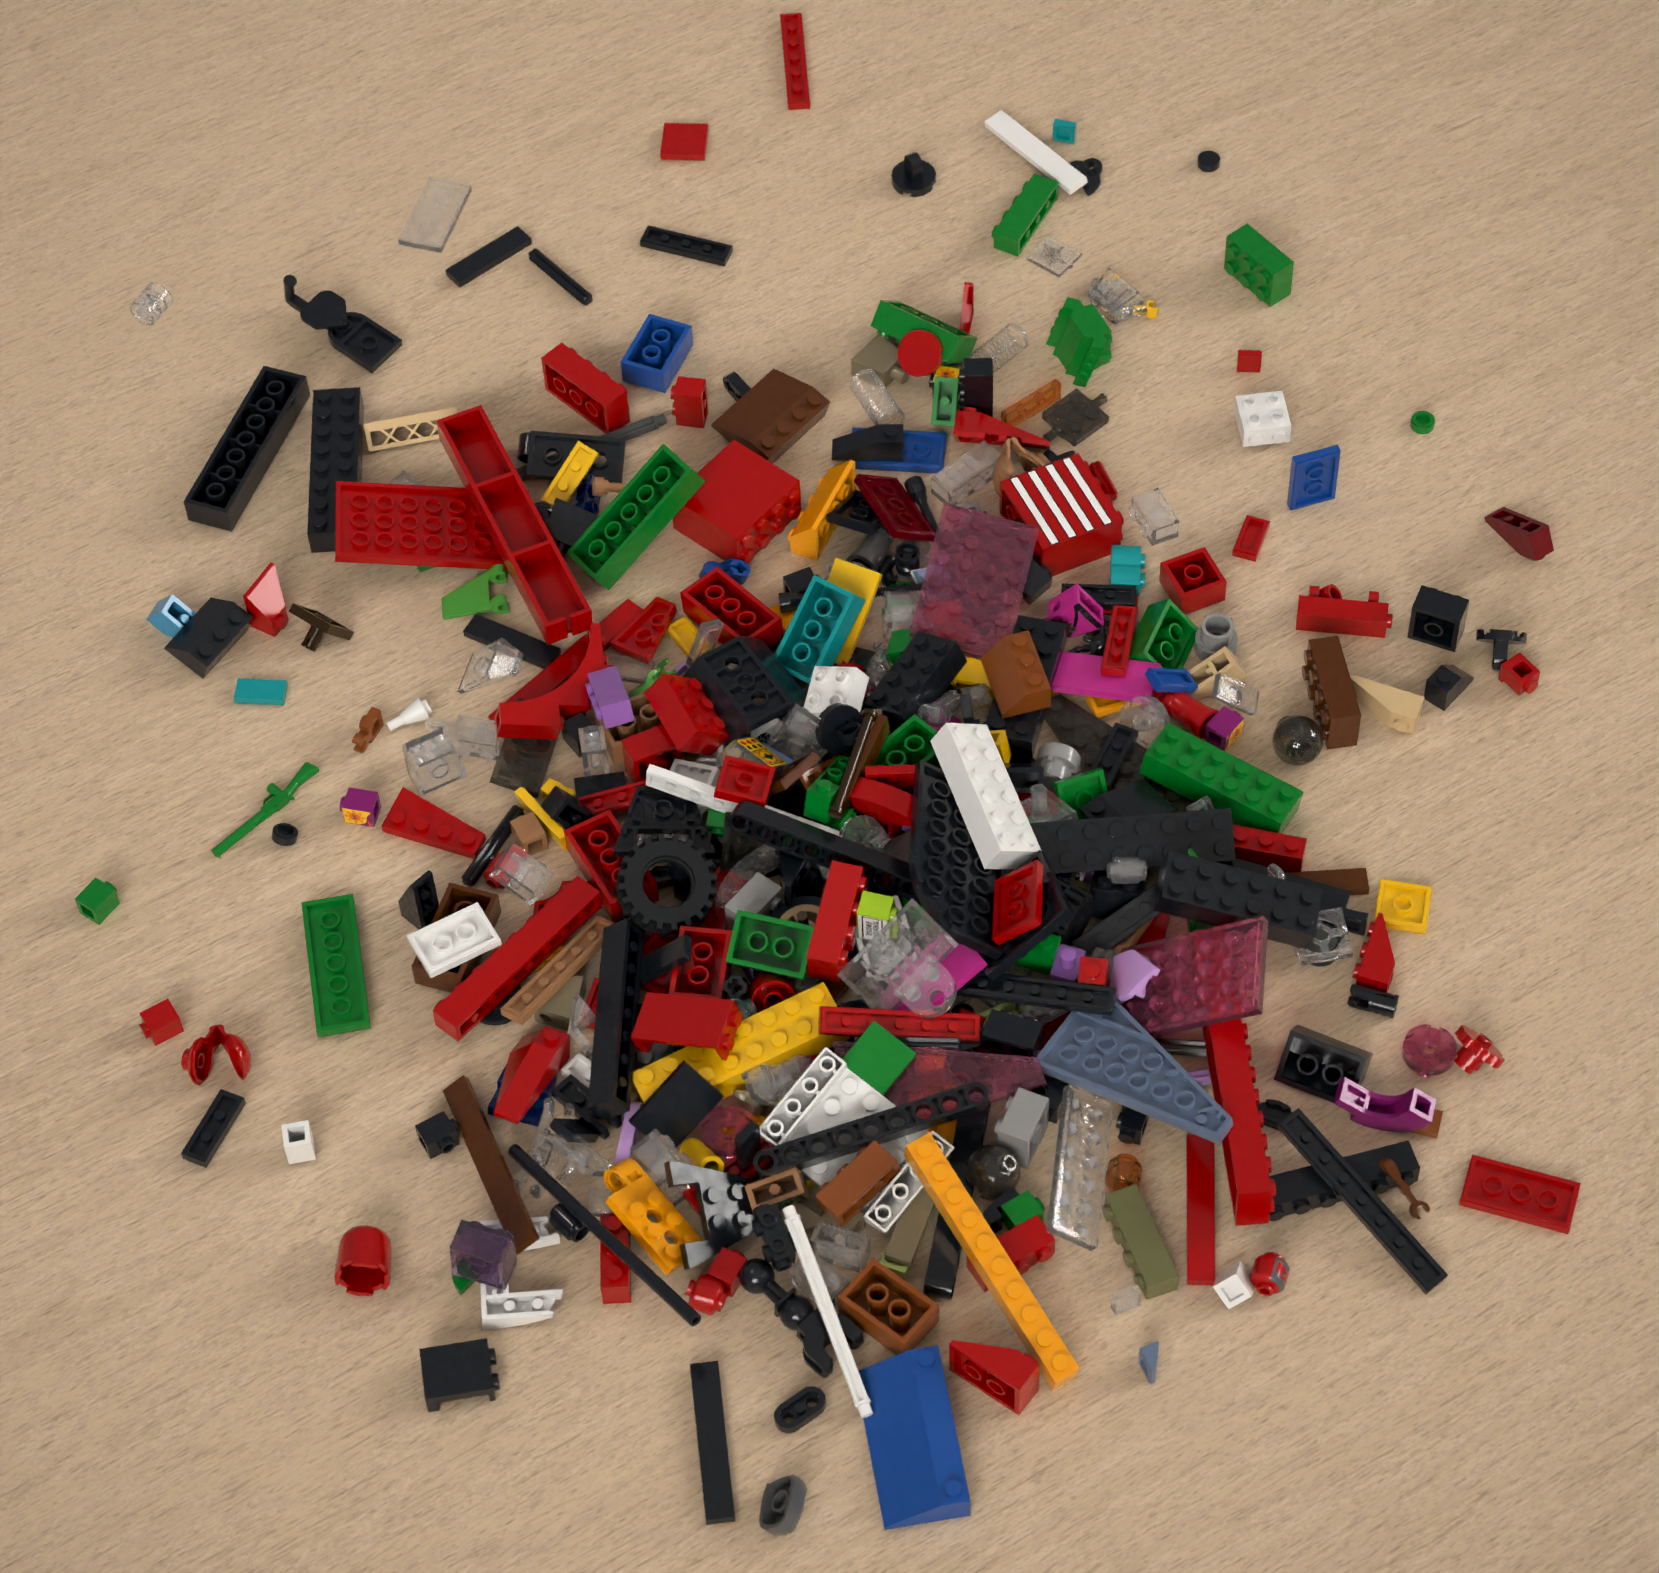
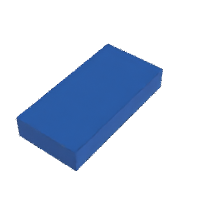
M1148 668L1145 676L1156 692L1194 693L1198 688L1187 669Z

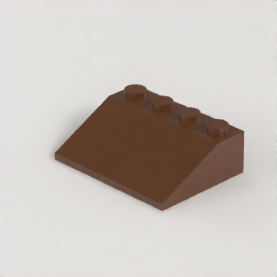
M773 368L714 421L711 426L729 442L735 440L773 464L825 416L830 401L814 387Z

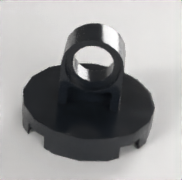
M914 152L905 155L904 161L894 167L891 181L893 188L899 194L903 195V192L910 193L911 197H918L931 192L934 183H936V172L930 163L921 160L919 154Z
M1479 629L1476 632V640L1494 643L1492 670H1500L1501 664L1507 661L1508 644H1526L1527 633L1522 632L1517 636L1518 631L1490 629V633L1486 632L1484 634V630Z
M835 703L828 706L819 716L821 718L819 727L815 728L817 742L823 749L833 754L848 753L853 749L863 717L856 708L848 704Z

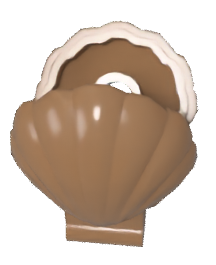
M1015 437L1007 439L1001 446L1003 454L998 458L993 473V484L998 496L1000 497V481L1013 476L1010 449L1018 456L1025 472L1049 464L1050 461L1041 453L1035 455L1025 450Z

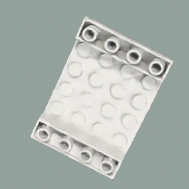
M825 1047L759 1127L760 1136L773 1147L897 1106L849 1070L845 1061ZM895 1117L891 1120L890 1124L893 1127L899 1128L905 1124V1120ZM873 1125L866 1127L864 1133L868 1136H874L879 1132V1129ZM926 1129L880 1144L898 1161L900 1172L860 1211L865 1214V1223L885 1234L923 1188L922 1183L904 1157L906 1145L929 1133ZM932 1131V1137L947 1159L955 1147ZM843 1134L838 1138V1142L847 1145L853 1138L848 1134ZM819 1142L814 1144L811 1150L815 1153H822L825 1151L826 1145ZM790 1151L785 1156V1159L795 1162L799 1159L800 1154L796 1151ZM858 1152L800 1171L821 1187L824 1183H829L836 1177L838 1170L844 1164L852 1162L857 1157Z

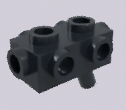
M777 1204L757 1206L753 1209L755 1221H752V1227L756 1237H761L765 1245L761 1247L764 1259L767 1263L771 1262L773 1269L777 1272L787 1270L795 1263L797 1250L790 1232H787Z

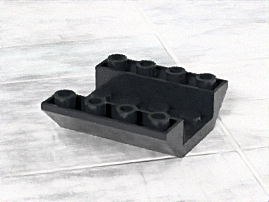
M740 635L697 657L683 675V677L695 678L701 683L702 690L713 703L718 717L724 721L725 728L730 737L722 745L729 755L744 748L737 740L751 738L750 732L775 718L787 712L794 721L805 716L802 711L807 695L763 639ZM730 663L739 665L735 669L726 667ZM756 697L765 699L761 703H755L752 700Z

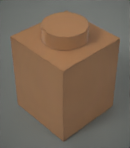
M534 812L520 815L510 821L512 836L525 858L548 849L546 833Z

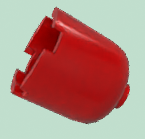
M369 1225L352 1227L343 1234L339 1243L334 1279L336 1285L341 1284L347 1288L346 1292L348 1294L372 1296L374 1290L381 1288L386 1290L391 1279L392 1248L390 1238L383 1230Z

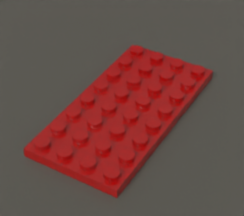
M336 481L335 562L490 569L496 564H503L504 570H508L465 488Z

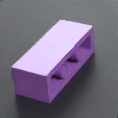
M616 665L588 673L589 683L585 684L597 721L602 720L605 729L635 721L628 694Z

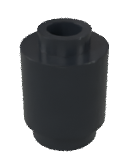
M561 1203L555 1205L550 1211V1224L567 1240L579 1242L589 1232Z

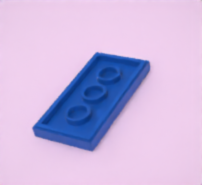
M852 427V433L866 428ZM904 430L903 461H855V469L943 474L947 433Z

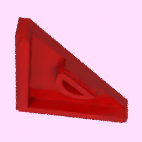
M965 282L960 330L969 334L974 314L973 283Z

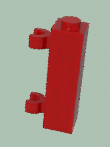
M1310 586L1309 596L1299 595L1296 630L1385 638L1386 629H1391L1393 614L1388 613L1389 603H1379V592L1369 591L1368 601L1319 597L1320 586Z

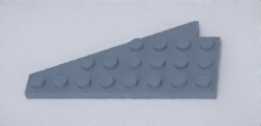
M1117 1000L1115 1001L1113 1016L1071 1011L1032 1062L1034 1069L1219 1145L1234 1125L1232 1117Z

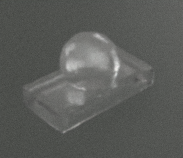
M1223 673L1215 675L1212 698L1217 700L1220 707L1235 708L1250 716L1256 714L1259 690Z

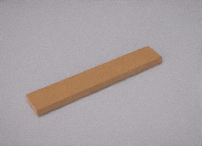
M597 915L501 1007V1015L523 1025L602 948L603 928L614 924V922Z

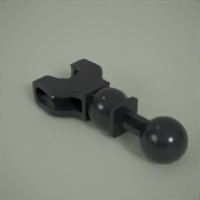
M753 1258L746 1261L739 1272V1280L742 1287L752 1294H765L775 1304L774 1315L776 1317L780 1316V1320L785 1327L797 1331V1337L803 1343L804 1362L821 1377H828L833 1372V1360L825 1351V1347L832 1342L819 1309L816 1308L814 1310L810 1300L802 1295H797L795 1288H792L787 1293L774 1281V1269L769 1262L767 1263L761 1258ZM836 1313L849 1348L851 1350L859 1348L864 1343L862 1332L848 1317Z

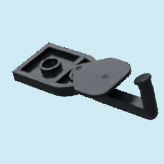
M286 275L284 277L285 301L292 308L300 312L301 320L314 329L328 330V339L332 347L369 372L373 373L402 346V339L360 313L347 312L345 299L329 290L321 291L312 300L307 302L295 294L294 286L297 284V279L293 275Z

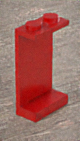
M647 992L634 1026L631 1040L640 1052L649 1053L653 1043L715 1049L721 1060H727L730 1050L734 1047V1037L737 1028L742 1023V1013L734 1000Z

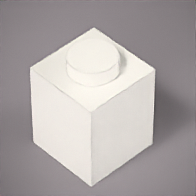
M305 1120L281 1125L288 1163L295 1164L316 1160L314 1140L309 1121Z

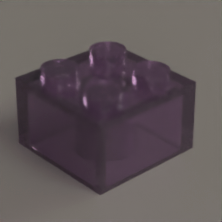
M461 1220L450 1245L453 1275L506 1290L517 1263L514 1234L505 1229L486 1227L477 1221L468 1222Z

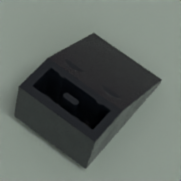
M1149 867L1094 871L1090 894L1094 896L1095 901L1091 917L1106 918L1143 893L1146 888Z

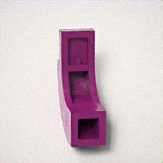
M1344 1077L1339 1080L1334 1104L1350 1112V1120L1360 1125L1382 1131L1407 1132L1420 1129L1432 1123L1437 1100L1415 1087L1401 1095H1381L1371 1092Z

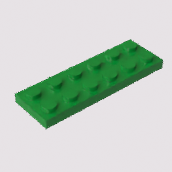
M353 894L301 902L318 1038L371 1029Z

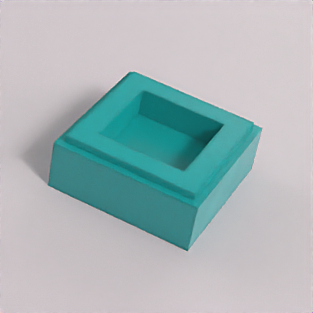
M1055 119L1053 122V140L1074 144L1076 140V122Z

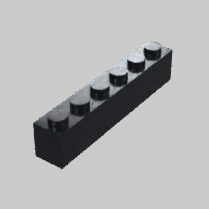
M1409 1140L1343 1157L1375 1194L1384 1193L1388 1189L1398 1186L1380 1168L1379 1162L1384 1158L1392 1159L1395 1162L1402 1180L1408 1186L1418 1182L1420 1166ZM1312 1166L1270 1176V1179L1275 1180L1276 1196H1273L1274 1212H1270V1221H1278L1284 1216L1294 1213L1298 1215L1304 1214L1310 1209L1321 1206L1324 1208L1331 1207L1337 1202L1342 1201Z

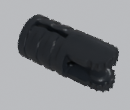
M1358 984L1351 985L1350 993L1352 996L1348 998L1347 1005L1394 1018L1399 995H1393L1389 992L1386 993Z

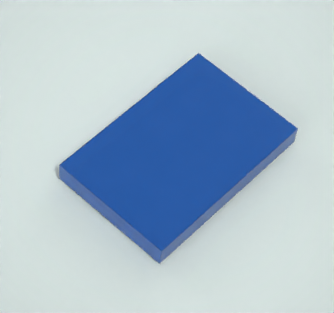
M1338 445L1292 457L1287 498L1289 510H1295L1335 498L1341 453Z

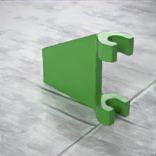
M503 564L492 566L485 573L441 598L443 620L485 612L508 613L509 603L506 602L505 594H499L492 599L490 598L489 582L497 584L507 582V574L504 572Z
M666 658L648 673L647 679L627 693L628 697L638 695L647 688H650L663 673L676 675L678 672L676 669L670 673L664 670V666L670 662Z

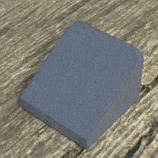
M1158 1341L1143 1346L1139 1350L1138 1363L1150 1384L1155 1383Z

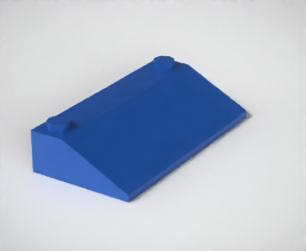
M938 1345L908 1350L859 1370L868 1398L871 1400L870 1406L873 1411V1415L863 1418L884 1530L970 1516V1496Z

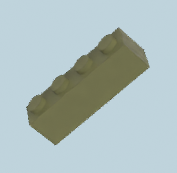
M1134 1184L1105 1194V1205L1102 1206V1212L1105 1220L1112 1223L1114 1228L1112 1233L1116 1244H1121L1123 1247V1258L1126 1266L1133 1269L1135 1274L1133 1279L1137 1290L1143 1291L1146 1300L1178 1290L1179 1275L1137 1185Z

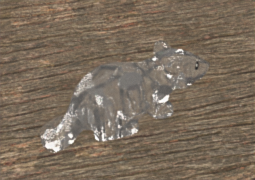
M888 641L873 643V648L876 652L869 660L866 668V675L869 677L866 688L867 698L873 692L870 690L877 687L893 666L887 655Z

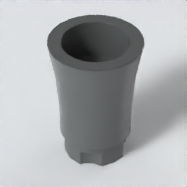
M879 528L872 536L867 535L846 561L878 572L884 557L890 550L893 538L885 529Z

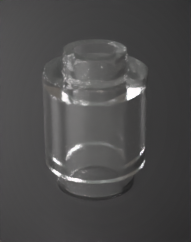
M1113 857L1112 862L1107 864V877L1112 879L1113 884H1138L1140 881L1146 880V861L1139 860L1138 857Z

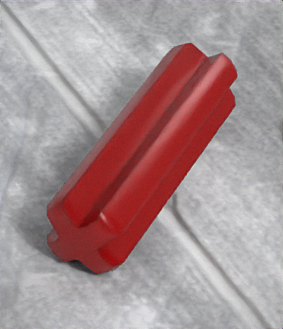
M1100 461L1092 462L1090 464L1092 475L1094 478L1097 477L1104 493L1109 494L1111 499L1115 500L1118 492L1103 464Z

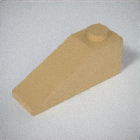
M1224 646L1188 671L1198 688L1194 693L1186 694L1198 701L1229 689L1248 675L1238 658Z
M1352 674L1351 681L1359 703L1388 727L1400 732L1414 733L1422 714L1424 696Z

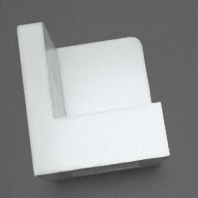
M1239 1261L1217 1274L1213 1288L1227 1308L1230 1309L1252 1297L1255 1286L1250 1281V1273L1243 1263Z

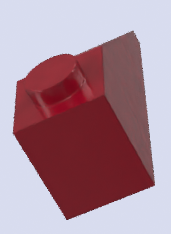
M1505 507L1484 517L1485 522L1521 556L1538 561L1554 551L1549 525Z

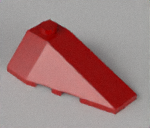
M963 407L962 411L957 410L953 429V437L956 442L1002 446L1007 439L1015 437L1022 447L1050 449V441L984 413L977 412L976 408Z
M545 1026L521 1038L509 1054L494 1109V1116L518 1125L569 1060V1034Z

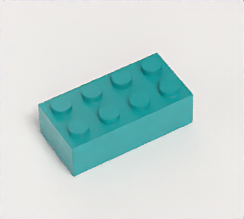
M814 575L775 656L790 675L810 684L815 666H833L866 600Z

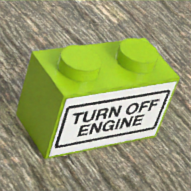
M868 891L862 892L857 910V938L889 944L890 936H895L898 928V920H896L898 908L894 907V897Z

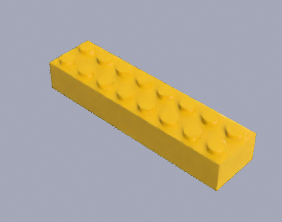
M822 982L742 1020L734 1037V1047L730 1050L727 1060H721L715 1049L687 1046L634 1071L632 1083L641 1102L644 1104L684 1060L724 1095L722 1098L724 1099L731 1096L733 1090H743L800 1063L801 1058L819 1054L825 1047L829 1049L850 1039V1036L818 1035L819 1007H837L825 983Z

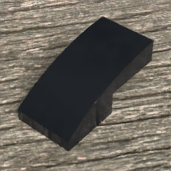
M1014 1187L994 1200L982 1214L994 1234L1002 1230L1000 1206L1019 1195Z

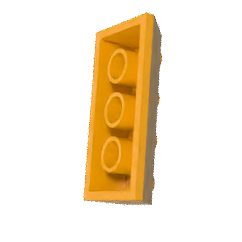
M849 460L829 468L825 477L820 478L815 494H811L806 510L801 511L798 524L789 532L788 542H790L791 553L818 561L837 525L827 522L828 514L856 490L854 482L856 477L855 461Z

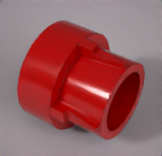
M762 971L753 979L749 991V1000L754 1014L795 996L791 981L787 977Z

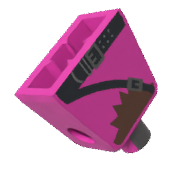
M1078 584L1073 585L1048 602V617L1044 618V620L1067 624V638L1098 630L1101 626L1104 627L1103 608Z

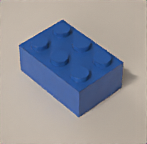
M649 314L621 360L622 380L666 393L693 346L692 326Z

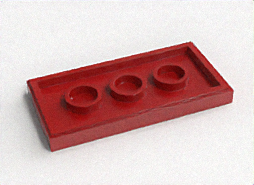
M1472 1154L1459 1205L1569 1234L1581 1183Z

